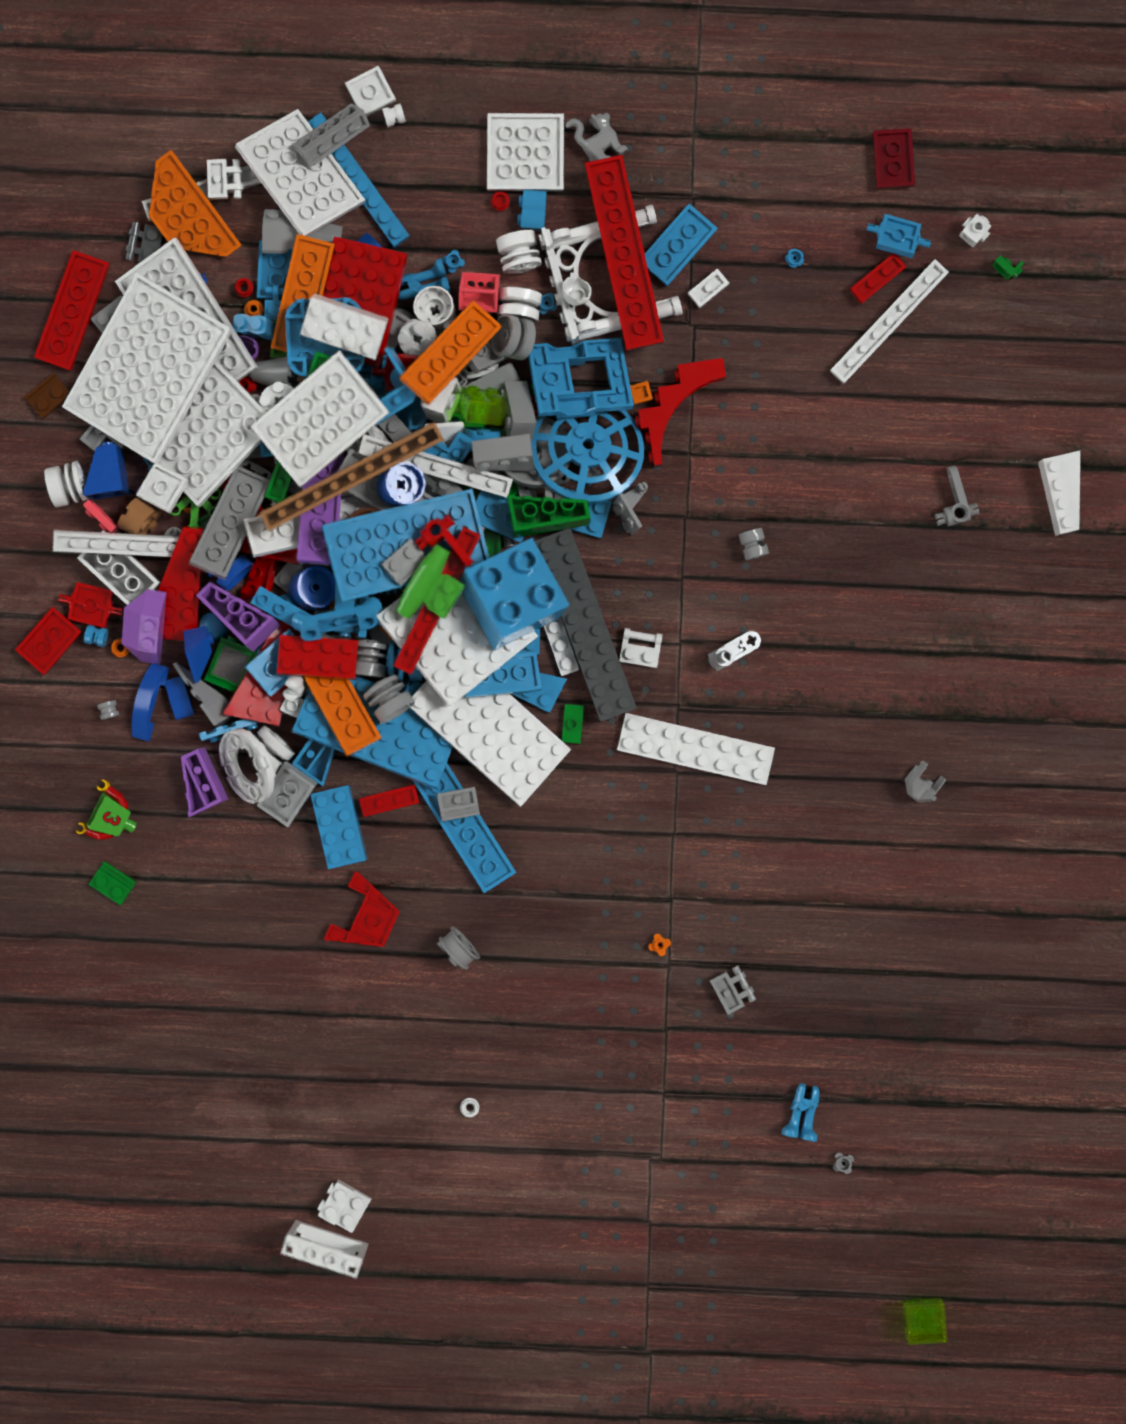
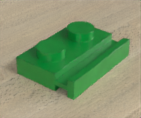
M104 861L89 885L121 906L137 881Z

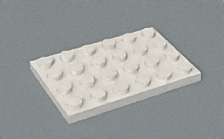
M297 109L236 143L235 148L299 235L309 236L359 207L365 202V199L332 154H329L314 166L309 167L306 165L302 154L293 149V143L313 130Z
M338 351L251 425V428L298 486L302 487L390 412L342 352Z

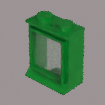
M227 636L226 639L221 637L204 680L236 692L247 671L245 666L255 658L257 651L252 652L246 645L237 644L238 639Z

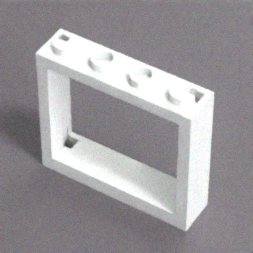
M295 1220L286 1236L281 1254L357 1278L369 1243ZM289 1247L293 1248L292 1252L287 1251ZM350 1266L355 1268L354 1273L348 1271Z

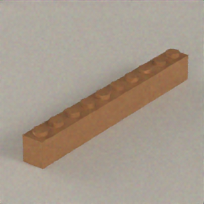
M432 422L261 511L260 515L270 531L444 439L436 423Z

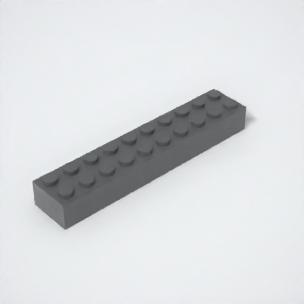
M571 528L535 540V544L570 604L561 617L600 722L637 709Z

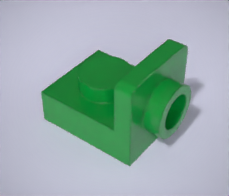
M1000 255L993 262L992 266L1008 281L1012 276L1016 278L1023 271L1021 267L1024 262L1021 261L1014 268L1008 258H1003Z

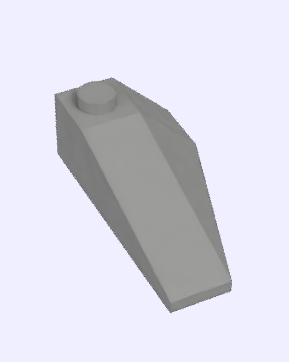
M178 662L173 663L183 681L192 687L190 690L193 696L198 701H202L200 706L214 726L220 727L234 717L222 714L230 702L225 695L201 678L198 683H195L192 672Z

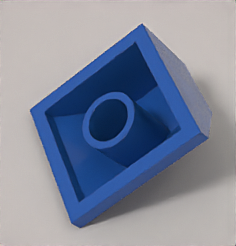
M206 626L184 631L185 653L195 683H198L212 653L211 644H214L212 632L208 633Z

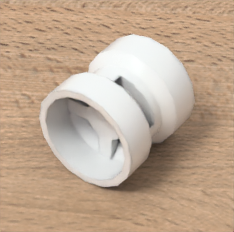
M400 103L396 104L394 108L386 107L382 109L387 127H391L397 122L400 124L406 122Z

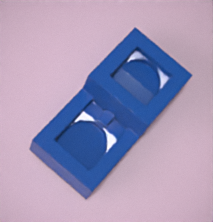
M181 676L166 680L165 686L175 719L179 720L195 715L186 683Z

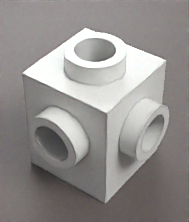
M978 214L974 218L969 217L962 225L965 228L959 236L974 248L979 241L984 242L990 235L988 232L991 227L990 222L986 217L979 216Z

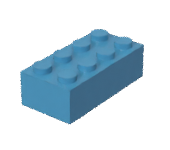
M346 785L310 794L328 869L368 860L351 786Z

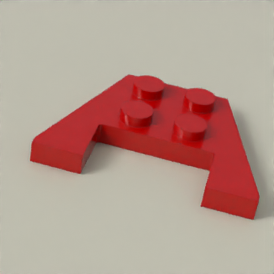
M355 871L348 887L365 894L366 897L350 931L331 923L324 940L384 947L400 910L358 871Z

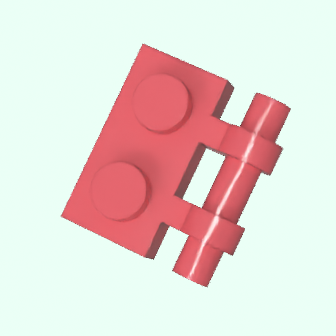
M87 500L83 504L86 508L85 512L92 519L96 518L100 522L99 526L105 532L118 533L120 531L116 521L110 518L104 512V509L93 500Z

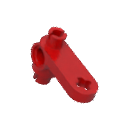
M448 514L441 520L437 517L435 520L429 521L426 527L420 531L421 536L414 540L418 547L424 550L428 545L433 547L438 542L446 539L467 567L474 563L448 529L455 522ZM434 527H441V532L438 535H432Z

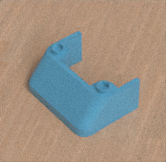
M393 347L386 348L385 351L396 368L390 374V381L394 389L379 397L390 413L376 425L412 404L416 399V394L399 380L406 371V368Z

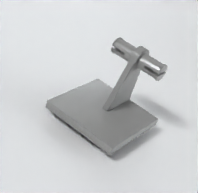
M645 482L639 483L634 489L625 494H620L612 503L614 513L620 516L623 521V528L631 536L642 527L633 508L647 491L648 485Z

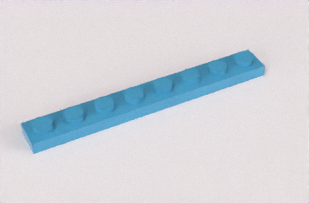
M319 113L309 120L308 123L314 130L327 120L322 113ZM342 145L332 152V156L364 197L365 202L363 205L395 248L410 237L346 146Z

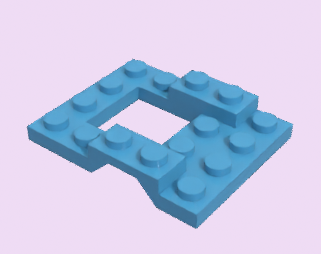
M621 338L584 340L571 347L559 348L548 343L534 344L528 360L538 417L556 415V419L594 416L595 412L633 409L634 403ZM604 360L610 390L574 393L570 366L585 365L586 361Z

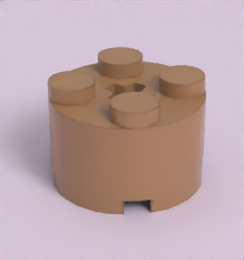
M136 497L126 507L128 510L126 514L120 516L117 526L127 534L147 535L148 531L153 532L157 527L158 523L156 520L160 517L162 511L143 499Z

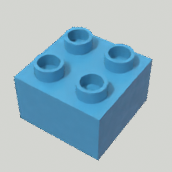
M533 538L466 569L459 579V582L466 585L462 594L494 651L559 619L570 606Z

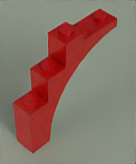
M723 358L679 364L677 370L674 371L675 382H679V384L658 387L657 393H654L655 403L659 404V406L638 409V415H635L636 427L640 426V431L648 430V433H645L646 444H650L651 451L648 452L649 463H653L654 468L662 466L661 447L663 434L672 414L696 390L711 383L725 380L726 372Z

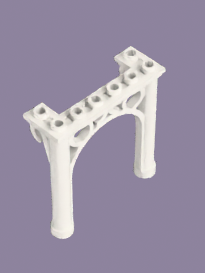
M652 204L644 206V209L635 211L639 228L657 223ZM598 222L572 229L562 228L551 233L550 229L541 228L542 234L539 235L541 250L546 251L547 257L544 260L546 268L551 269L552 276H549L551 286L556 287L557 294H554L557 306L561 305L562 312L559 314L562 324L566 323L567 326L565 327L567 342H571L573 346L581 340L621 330L618 312L602 310L589 300L584 304L590 309L588 317L579 319L575 312L576 305H572L570 308L569 303L565 301L562 295L563 280L560 269L566 272L574 269V273H570V279L579 277L578 268L582 254L591 243L601 239ZM585 241L578 252L569 246ZM564 251H569L575 257L573 264L570 266H565L561 262L560 255ZM678 296L656 302L659 319L683 314ZM593 312L606 317L596 321L591 320Z

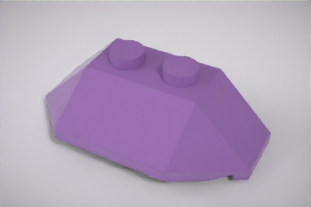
M147 589L124 607L122 645L141 662L161 664L167 592Z

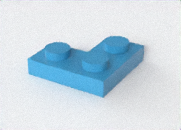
M458 431L449 446L441 441L423 452L462 463L472 448V441L475 440Z

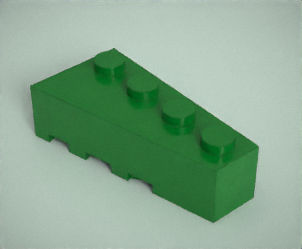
M507 494L506 502L513 538L590 524L591 516L587 500L551 499V497L534 498L532 496L520 497Z

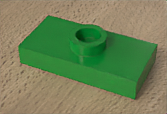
M565 704L562 742L581 744L583 705Z

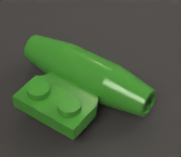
M436 544L421 561L404 589L396 612L410 619L425 602L429 610L446 619L466 586L452 576L442 574L450 554L447 549Z

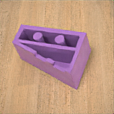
M205 747L181 756L183 778L187 792L185 794L189 808L188 817L195 816L229 800Z

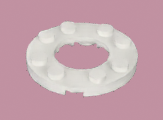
M237 728L225 733L220 741L219 757L221 766H224L227 774L226 779L238 796L249 803L254 804L268 799L273 792L276 774L272 768L265 745L250 731ZM240 748L247 750L249 756L253 757L254 767L259 771L256 773L258 776L256 783L249 781L239 767L237 754Z

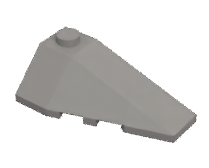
M265 209L262 224V253H288L289 249L294 248L296 235L299 233L282 210ZM330 223L307 237L333 243L334 236L342 238L343 229L342 226Z

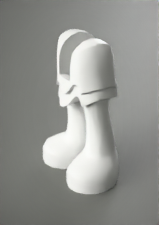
M290 675L285 682L288 689L284 690L283 696L291 701L301 696L306 697L309 688L303 677Z

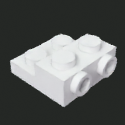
M338 1179L336 1184L332 1182L326 1192L330 1194L327 1200H322L317 1208L320 1211L318 1216L333 1225L337 1224L353 1233L372 1198Z

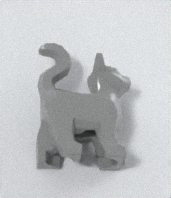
M608 113L591 114L589 122L599 130V133L588 139L582 137L584 127L580 120L573 118L566 122V128L576 127L575 140L583 148L590 162L611 157L606 156L604 153L609 148L617 155H624L628 151L625 145L619 143L616 132L610 126V115Z

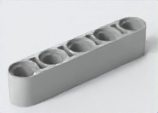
M508 363L461 388L463 392L454 413H462L500 393V389H503L504 381H521L513 364Z

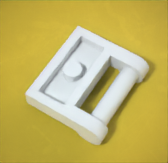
M625 628L619 661L657 668L663 634L657 633V635L630 631V628ZM631 638L655 642V647L628 644V641Z

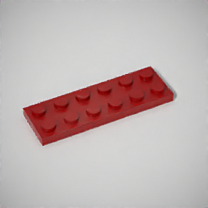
M75 250L72 251L34 355L35 359L72 371L110 267L109 262Z

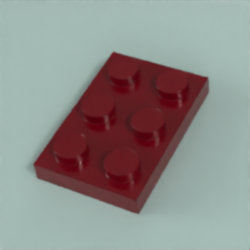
M912 128L873 131L876 189L915 187Z

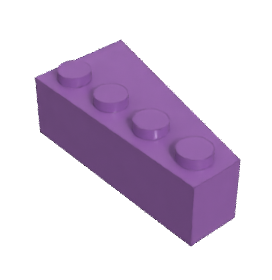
M211 582L196 595L252 652L280 626L270 615L261 612V610L247 604L245 601L231 595Z

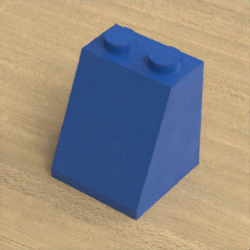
M104 442L102 446L96 447L83 492L85 497L91 500L130 495L123 449L113 444V442Z

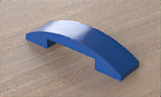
M152 663L145 673L133 707L132 737L150 742L155 724L150 722L159 687L160 685L165 686L169 667Z

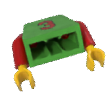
M102 779L101 781L105 783V787L97 786V789L102 791V794L88 822L78 823L83 826V831L76 830V833H86L87 836L97 840L120 836L123 829L132 833L137 822L128 819L131 812L128 809L126 799L122 793L110 786L108 781Z

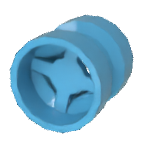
M88 625L84 635V643H95L99 647H105L108 639V629H98L93 625Z

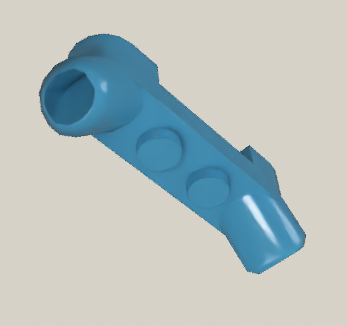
M368 597L362 605L310 616L299 611L292 617V626L295 630L300 631L302 639L306 641L322 639L321 633L358 625L360 631L377 625V615L382 611V605L377 598Z

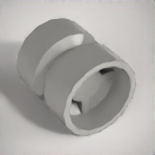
M762 528L738 535L741 545L745 546L743 553L746 561L770 554L767 543H763L765 536Z

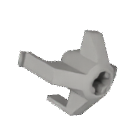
M921 761V764L919 766L915 765L905 778L907 794L918 803L932 802L937 799L935 795L946 782V779L940 776L933 786V782L928 778L922 779L920 776L926 770L928 764L925 761Z

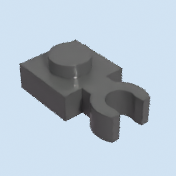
M423 473L426 485L425 493L434 498L444 496L447 493L444 489L437 488L435 486L436 482Z

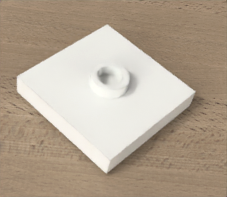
M379 66L345 82L355 105L363 109L366 116L396 102V98Z
M154 463L136 496L170 514L189 480L158 463Z

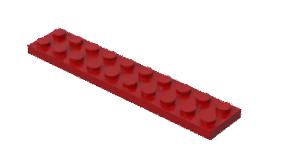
M618 155L586 162L585 169L626 351L664 343L623 156Z

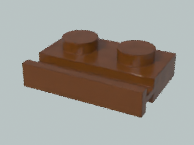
M52 373L24 398L40 417L45 419L65 402L70 391L56 374Z

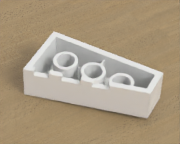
M1080 451L1042 459L1038 464L1055 536L1079 530Z

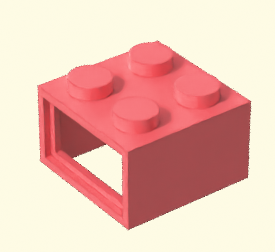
M462 272L459 287V310H464L472 301H475L488 314L497 313L500 294V274ZM473 281L475 285L469 286L468 282ZM478 282H483L484 285L479 286ZM492 282L494 286L488 287L487 283Z

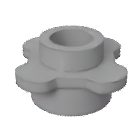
M837 1153L835 1155L836 1162L833 1165L834 1171H841L846 1174L851 1173L852 1162L854 1161L853 1156Z

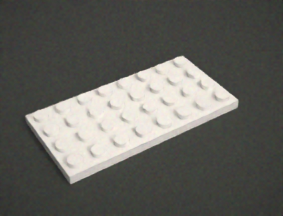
M177 238L170 240L115 281L124 295L137 272L233 329L216 360L238 382L258 368Z
M426 681L412 696L415 704L410 709L519 807L526 802L571 750L510 694L465 698L463 696L449 707L430 683Z

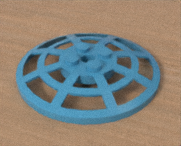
M618 410L626 417L618 422L606 412H595L594 416H589L588 422L580 424L574 418H560L554 423L550 434L538 433L539 427L546 416L538 417L531 443L537 475L550 490L563 498L587 500L588 504L605 502L619 496L636 480L644 460L643 437L639 427H636V422L626 410ZM597 415L604 417L613 425L604 429L596 424ZM566 421L572 429L567 436L557 435L556 431L559 426ZM631 424L638 438L639 453L628 450V441L623 428ZM617 431L622 439V448L611 443L610 435ZM536 441H548V450L553 463L546 469L542 468L537 456ZM589 441L593 444V448L586 449L583 443ZM554 442L565 443L566 454L559 459L555 452ZM609 454L621 455L619 462L611 470L606 462ZM626 458L636 460L637 464L634 471L620 485L615 474L623 467ZM571 460L574 464L581 467L579 475L569 471L563 465ZM600 466L605 473L597 477H587L588 468ZM556 470H559L566 477L577 481L576 493L560 487L549 476ZM609 480L614 490L600 495H583L586 483L593 484Z

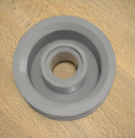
M452 926L450 928L451 931L445 937H439L437 944L444 952L446 951L450 955L448 959L454 966L458 965L461 969L467 970L469 968L468 965L474 959H480V955L471 942L457 928Z

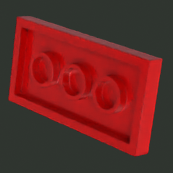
M280 635L277 675L355 680L358 640L322 638L306 641L301 636Z

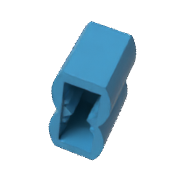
M523 190V195H519V207H522V214H518L517 225L521 226V230L541 232V228L545 227L546 191Z
M246 314L234 315L232 326L236 332L242 335L271 340L273 339L276 322L261 315L250 317Z

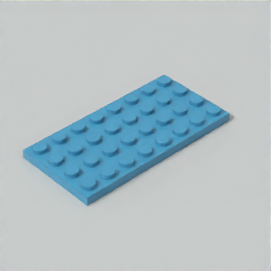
M468 489L321 525L340 601L343 602L407 586L412 576L399 586L381 564L409 539H412L413 542L421 536L420 531L426 527L429 521L435 520L437 517L441 520L446 514L455 522L448 530L456 540L463 527L481 535L470 557L474 563L469 567L466 565L464 571L489 559L473 490ZM434 527L432 535H438L441 532V527ZM446 539L437 543L451 552L452 547ZM428 545L421 551L427 556L435 545L433 547Z
M356 675L355 680L350 681L382 738L353 753L351 756L437 789L453 746L410 708L395 719L385 724H380L374 714L380 706L369 707L368 704L371 700L366 701L363 697L376 683ZM309 690L292 732L344 753Z

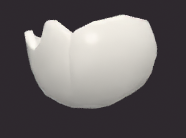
M568 277L563 282L562 295L570 305H582L591 298V287L588 282L580 277L576 279Z

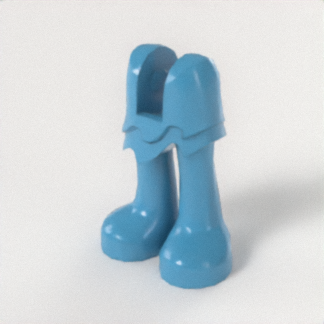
M442 258L436 259L434 267L429 270L403 275L401 287L408 285L409 289L400 291L398 299L414 298L422 289L429 286L442 287L451 293ZM440 278L435 282L428 283L425 285H421L419 283L425 280Z
M800 1083L796 1089L794 1100L791 1103V1110L793 1109L790 1121L788 1125L783 1127L781 1134L798 1138L801 1112L806 1110L799 1137L804 1140L817 1142L818 1135L813 1130V1119L815 1110L818 1107L820 1091L817 1086L813 1085L809 1099H804L806 1084Z

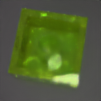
M473 385L461 388L458 410L466 422L503 426L507 402L497 389L492 387L479 389V387Z
M941 1298L902 1300L904 1334L908 1345L947 1342L945 1305Z

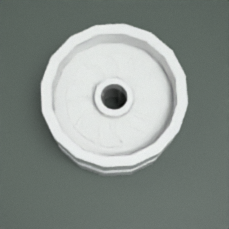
M501 288L499 299L503 304L498 306L497 317L508 313L530 319L534 324L538 323L539 310L536 307L541 305L542 294L526 288Z
M263 725L257 734L264 742L263 744L266 747L272 768L277 773L283 765L277 755L281 759L289 761L295 753L278 734Z

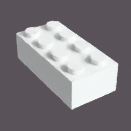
M314 293L310 299L300 335L376 359L389 318Z
M81 553L77 557L79 561L127 605L147 589L158 591L161 581L133 555Z

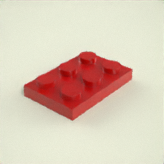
M52 607L18 645L15 651L39 672L46 675L83 632L55 607Z

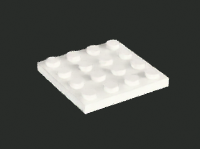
M488 113L487 191H563L564 114Z

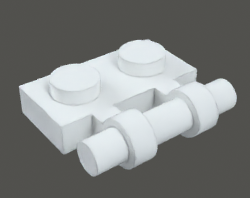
M226 159L207 160L209 200L228 199V191L234 192V199H241V192L243 191L241 174L243 172L239 159H234L233 166L227 167ZM228 174L233 175L232 184H228Z

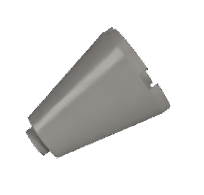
M287 356L255 362L258 368L249 374L253 382L270 386L275 382H282L295 389L301 384V382L297 381L298 375L294 374L289 367Z

